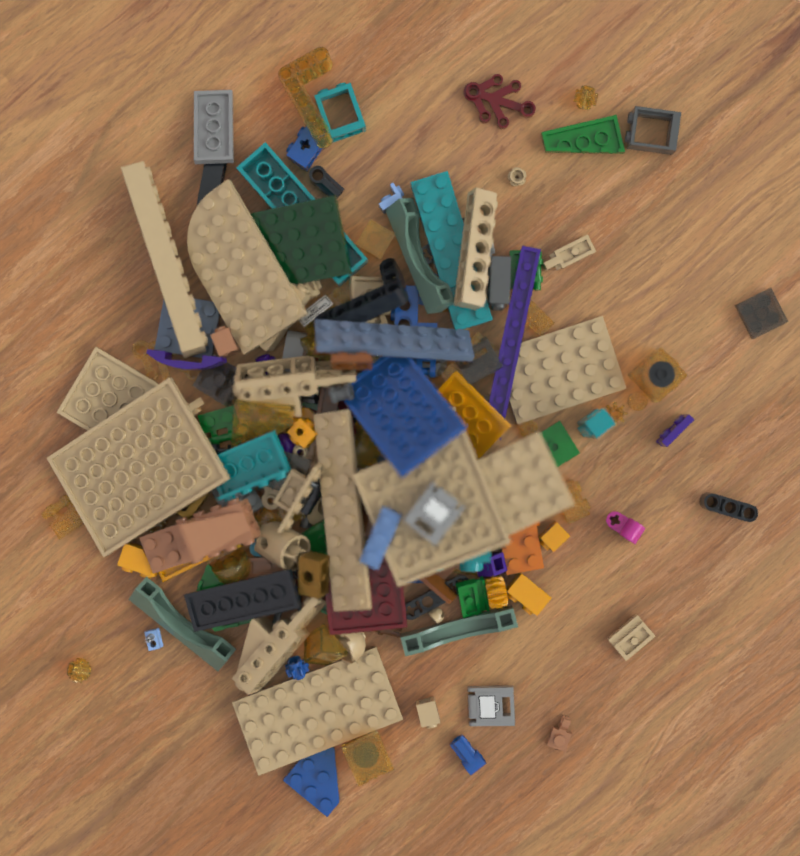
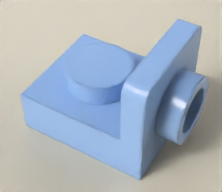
M391 183L390 188L394 195L391 196L389 194L381 199L379 207L383 214L386 213L385 210L404 196L399 185L395 186L394 183Z

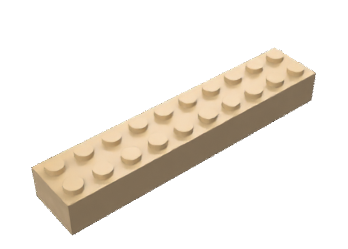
M144 161L121 167L183 357L185 359L205 353L208 341L205 332H200L199 328H202L199 314L193 311L196 310L192 294L188 295L187 293L190 292L186 276L182 277L181 275L184 274L180 257H175L178 256L174 239H169L172 238L168 221H163L166 220L162 203L158 204L160 198L156 185H153L154 180L150 167H145Z

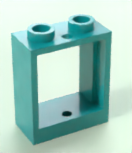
M346 82L336 85L334 89H323L318 91L317 95H314L330 143L366 131V125L351 83L346 84ZM348 92L358 121L331 130L322 101Z

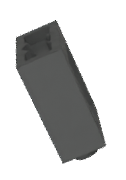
M635 106L632 112H629L627 124H630L629 131H626L625 134L627 149L672 155L677 148L681 112ZM638 117L669 121L665 146L634 142Z
M491 256V263L488 268L487 302L489 307H492L491 310L503 311L510 304L511 257Z

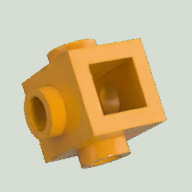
M296 418L289 425L290 429L287 433L294 444H300L303 448H309L316 440L317 433L315 432L314 422L310 418Z

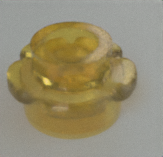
M532 420L521 423L519 426L521 435L526 438L536 433L538 430L537 423Z

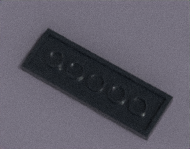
M291 568L184 595L194 632L301 607Z

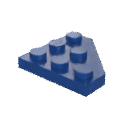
M335 747L299 760L283 779L286 784L326 817L329 816L340 802Z

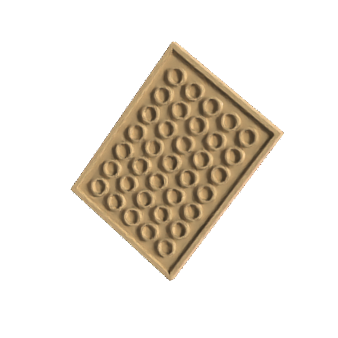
M173 378L166 379L47 457L48 462L103 557L110 555L231 479Z

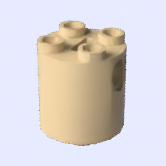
M273 521L268 524H262L259 528L261 535L256 539L254 550L283 570L290 568L292 571L298 570L299 557L310 551L309 540L291 528L289 530L285 529L282 533L277 532L282 524L281 522Z

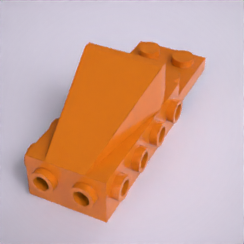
M540 521L509 535L511 543L501 546L507 567L506 575L544 568L537 526H540Z

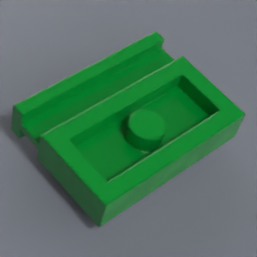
M483 576L480 579L475 580L473 578L456 583L460 611L463 618L481 614L485 610L487 612L490 611Z

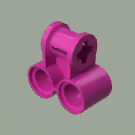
M611 512L606 518L607 525L635 545L646 529L643 525L619 512ZM619 516L620 524L613 526L611 519Z

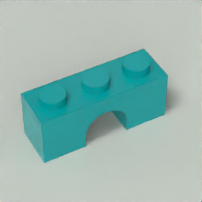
M604 408L594 409L577 422L579 425L577 429L583 437L598 438L616 423Z

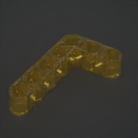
M318 47L280 68L278 77L314 142L319 148L325 149L332 144V136L304 87L305 84L327 73L333 67L328 50L324 47Z

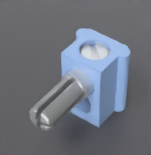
M159 628L144 631L148 651L163 647Z

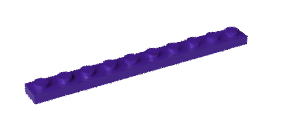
M522 246L489 399V404L504 419L506 418L541 249Z

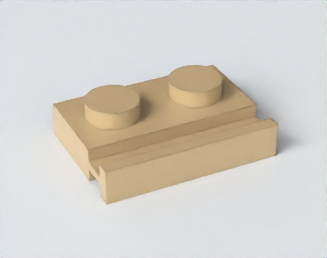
M635 614L607 639L627 661L651 641L655 635L640 617Z

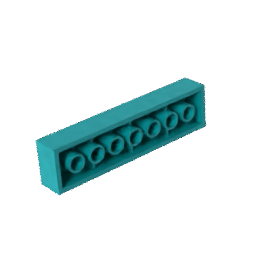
M266 142L236 167L239 173L271 209L315 200ZM345 232L344 236L352 274L332 277L339 287L368 263L366 256Z
M448 171L410 182V187L420 214L437 275L443 282L449 285L455 298L464 223ZM473 265L474 271L477 272V268ZM487 299L483 307L477 310L454 306V304L448 307L455 330L468 329L493 320Z

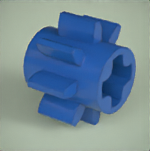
M300 656L291 657L285 665L288 678L293 676L296 680L303 679L309 671L307 659H301Z

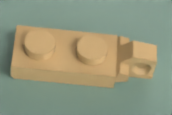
M586 235L555 250L549 255L551 259L543 263L544 270L547 271L553 267L556 270L563 269L594 254L596 250L589 236Z

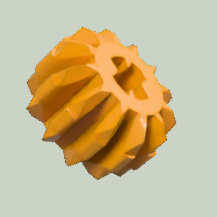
M502 576L486 578L485 586L489 606L492 609L507 606L508 597L504 578Z

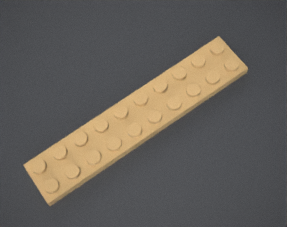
M351 410L314 414L318 463L322 464L320 468L322 472L320 484L327 551L330 556L329 571L334 611L371 609L368 567L366 564L359 562L365 549L360 493L353 478V474L358 472Z

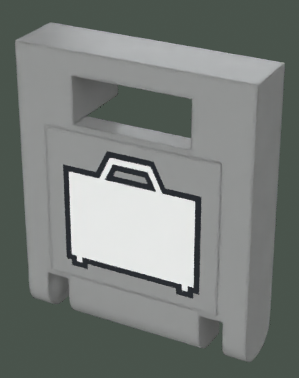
M433 482L403 521L436 546L466 506L462 504L457 511L455 507L459 501L441 487L434 493L432 490L435 488L436 483ZM418 518H421L435 529L431 535H428L414 524Z
M514 685L467 687L468 692H475V694H468L469 718L476 719L470 720L469 726H515ZM502 697H510V713H503Z

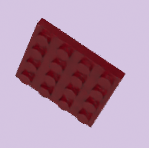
M384 556L378 570L367 565L371 609L334 611L329 572V593L325 597L330 635L407 627L403 585L398 587L386 556Z

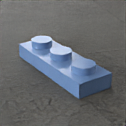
M386 506L382 507L359 562L376 570L379 569L402 517L401 513Z

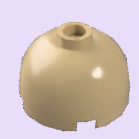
M364 632L329 634L334 651H339L342 654L339 658L346 664H352L365 652L366 636Z

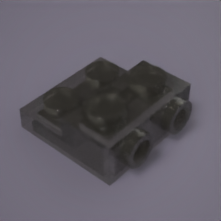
M227 362L216 368L202 370L193 386L224 406L229 407L238 399V396H234L233 385H235L234 376L236 375L237 368Z

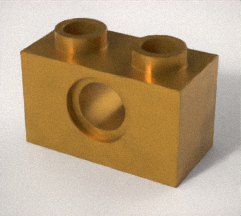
M309 551L299 557V578L297 582L299 594L319 599L329 593V555Z

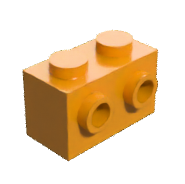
M518 573L506 588V591L509 593L507 597L515 603L517 601L524 605L522 609L529 615L534 613L538 616L552 599L550 595L523 573Z

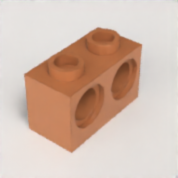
M219 327L214 330L215 333L211 334L219 357L228 358L242 352L229 327Z

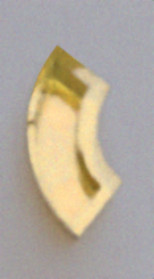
M357 419L354 439L357 467L368 469L375 466L381 450L377 449V444Z

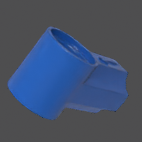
M463 734L458 735L450 743L451 748L462 760V765L470 775L486 764L483 756L477 749L475 750Z

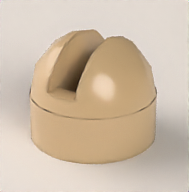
M434 608L428 612L430 618L437 625L444 619V612L440 608Z

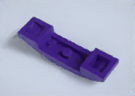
M147 349V354L165 365L185 370H207L227 363L226 358L202 355V363L171 360V352Z

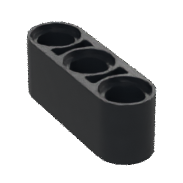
M227 163L204 164L197 206L209 192L224 182Z
M704 493L699 500L702 508L739 520L753 522L758 517V510L755 506L721 495ZM712 496L714 503L708 507L707 499ZM728 502L732 504L730 512L725 510V505ZM749 508L751 511L750 515L745 518L744 510Z

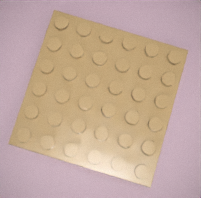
M466 431L462 432L402 478L389 460L353 474L373 527L383 506L402 514L385 553L398 587L511 543ZM433 482L436 483L435 488L432 490L434 493L441 487L459 501L455 507L457 511L462 504L466 506L436 546L403 521ZM418 518L414 523L428 535H431L435 530L421 518Z

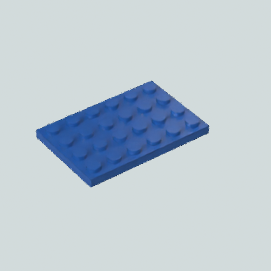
M382 356L373 363L372 370H363L356 376V382L351 383L354 399L344 400L401 478L467 429L466 425L410 357Z

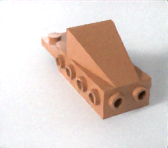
M239 498L227 502L228 505L224 507L221 504L210 508V512L205 513L203 510L193 514L191 519H187V516L176 520L175 525L140 537L153 574L190 561L192 564L201 562L203 557L207 555L209 558L220 555L219 551L226 550V552L237 549V545L242 543L244 546L254 543V539L260 536L261 533L248 498L239 501Z

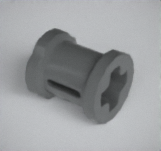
M350 382L344 386H331L329 388L333 404L340 400L354 399V392Z

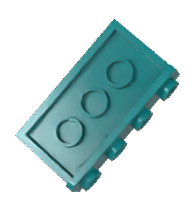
M275 431L218 454L231 479L216 487L220 495L217 497V500L224 499L227 502L235 499V494L241 492V495L253 491L251 487L258 485V488H262L270 484L268 480L275 478L276 481L287 477L286 473L290 472L291 468Z

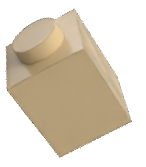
M435 697L416 701L421 727H426V729L436 727L440 723V717Z

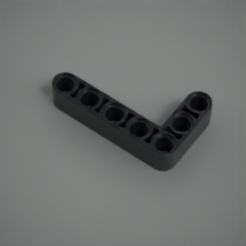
M387 258L380 264L382 286L322 312L315 319L362 323L403 306L409 297L403 273L395 259Z

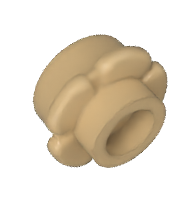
M519 167L513 168L508 173L510 184L513 186L523 185L526 182V172Z

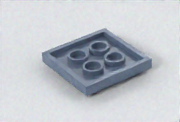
M194 299L196 310L193 311L199 314L202 328L199 329L200 332H205L208 346L205 347V353L192 357L202 358V355L213 356L215 345L211 334L215 333L214 330L218 328L220 313L213 302ZM163 300L154 350L183 355L165 300Z

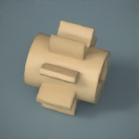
M319 280L301 283L309 289L308 293L312 295L310 299L321 295L319 290L323 288Z

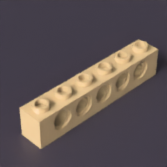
M475 188L468 192L454 306L477 310L483 307L486 302L485 289L489 280L487 272L491 263L492 232L496 224L494 215L498 206V201L496 200L497 193L480 188ZM473 265L477 268V272L474 271Z

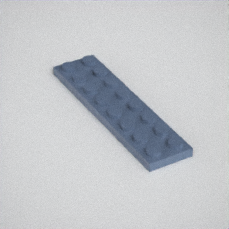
M315 319L314 323L316 351L346 352L349 354L367 352L368 354L380 356L472 362L474 358L469 330Z

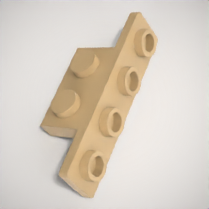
M318 463L315 465L308 477L294 468L290 471L273 503L288 512L277 532L282 533L285 529L289 530L294 522L292 517L300 512L303 507L301 503L303 498H307L313 488L310 486L313 481L316 482L320 477L322 464Z

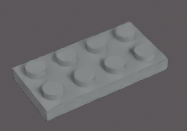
M232 90L194 91L195 164L234 163Z

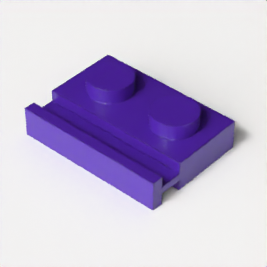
M690 414L679 415L673 421L674 424L670 428H666L659 435L660 438L656 442L661 447H668L695 419Z

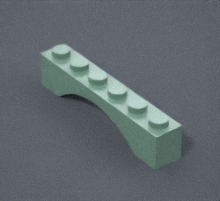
M400 198L385 210L427 314L442 312L454 304V297L449 285L434 274L424 257L419 238L420 214L413 198Z
M148 577L135 588L128 599L216 671L222 668L236 650L235 647L220 636L210 634L204 630L194 632L192 623L172 606L163 590Z
M512 605L467 618H459L438 625L405 632L400 635L406 657L456 640L517 628L518 624Z

